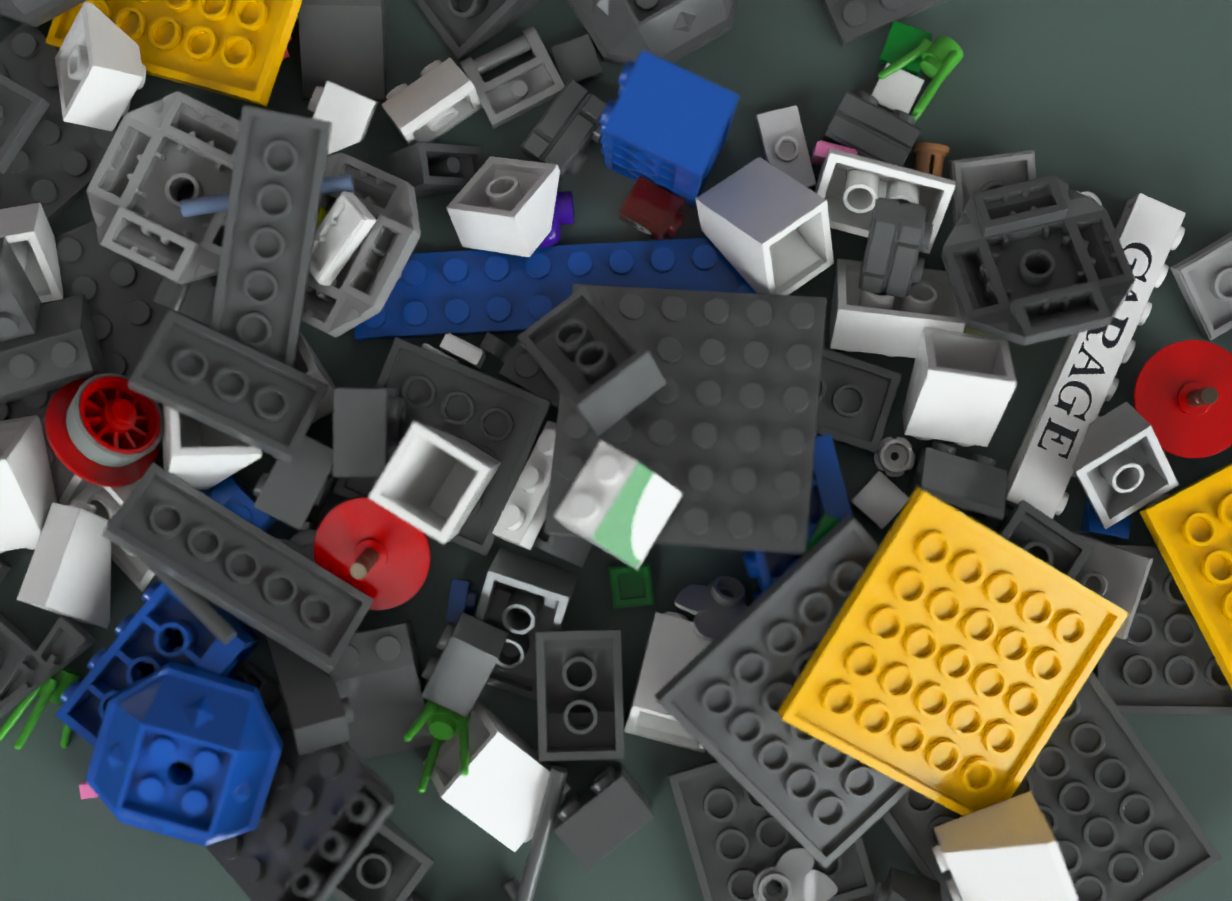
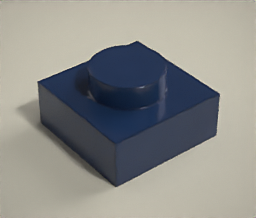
M452 579L445 621L457 623L462 612L474 615L478 591L471 590L472 580Z

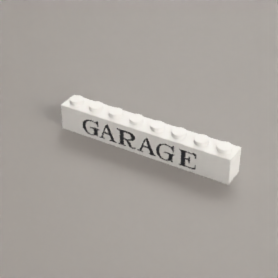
M1141 193L1127 201L1115 231L1135 277L1133 288L1108 326L1068 336L1007 475L1005 504L1016 508L1020 501L1024 500L1051 519H1053L1054 515L1059 516L1063 512L1069 498V493L1065 492L1071 476L1077 477L1072 468L1089 425L1101 417L1098 414L1104 400L1110 401L1118 387L1119 379L1115 378L1120 364H1125L1133 353L1136 342L1132 340V336L1137 325L1142 326L1150 314L1152 303L1148 302L1153 288H1158L1167 275L1169 266L1164 263L1170 249L1174 251L1184 236L1185 228L1181 224L1186 215L1185 212Z

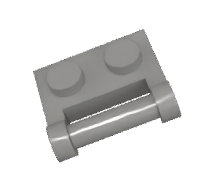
M534 26L523 30L522 36L475 60L469 57L460 62L464 74L476 88L480 104L493 129L556 98L565 86ZM530 50L535 58L484 83L481 77L482 74Z

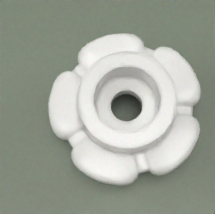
M886 437L880 441L878 452L874 455V462L879 470L885 471L887 476L899 477L904 474L905 470H910L913 467L915 454L913 453L911 443L903 437H897L896 439ZM893 452L898 454L897 460L891 459Z

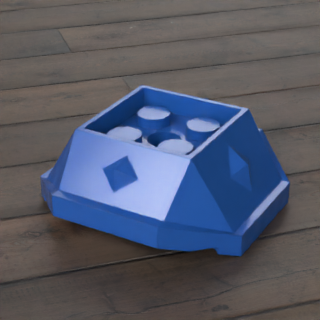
M169 662L155 670L152 674L130 684L111 696L85 780L121 823L202 846H208L257 829L284 744L272 719L263 706L264 702L256 686ZM174 762H186L192 767V770H182Z

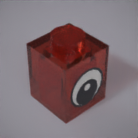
M641 176L619 211V219L652 239L661 241L665 239L667 234L674 238L686 216L680 213L683 200Z

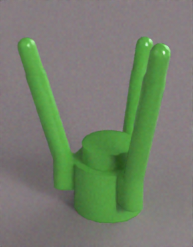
M938 36L933 43L924 38L914 50L878 73L879 79H885L918 57H922L923 61L920 63V68L932 81L911 113L915 123L924 112L941 83L964 56L961 47L947 36Z
M64 667L22 700L1 727L0 741L4 739L32 701L39 695L38 702L14 743L15 749H21L48 702L62 705L60 697L73 682L79 681L81 675L72 669ZM64 723L60 746L65 749L69 746L72 729Z
M427 699L424 710L404 734V741L409 742L427 721L429 732L434 737L417 787L419 793H423L426 790L443 740L452 738L458 731L460 772L463 776L469 774L468 724L472 715L471 712L468 717H465Z

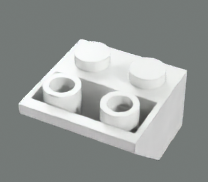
M327 81L325 87L316 86L308 106V110L314 112L312 118L333 122L328 154L364 140L378 105V101L331 81Z

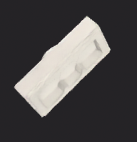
M797 105L757 114L756 122L766 161L807 188H814L816 181Z
M343 191L316 229L309 272L320 285L330 286L377 221L354 193Z

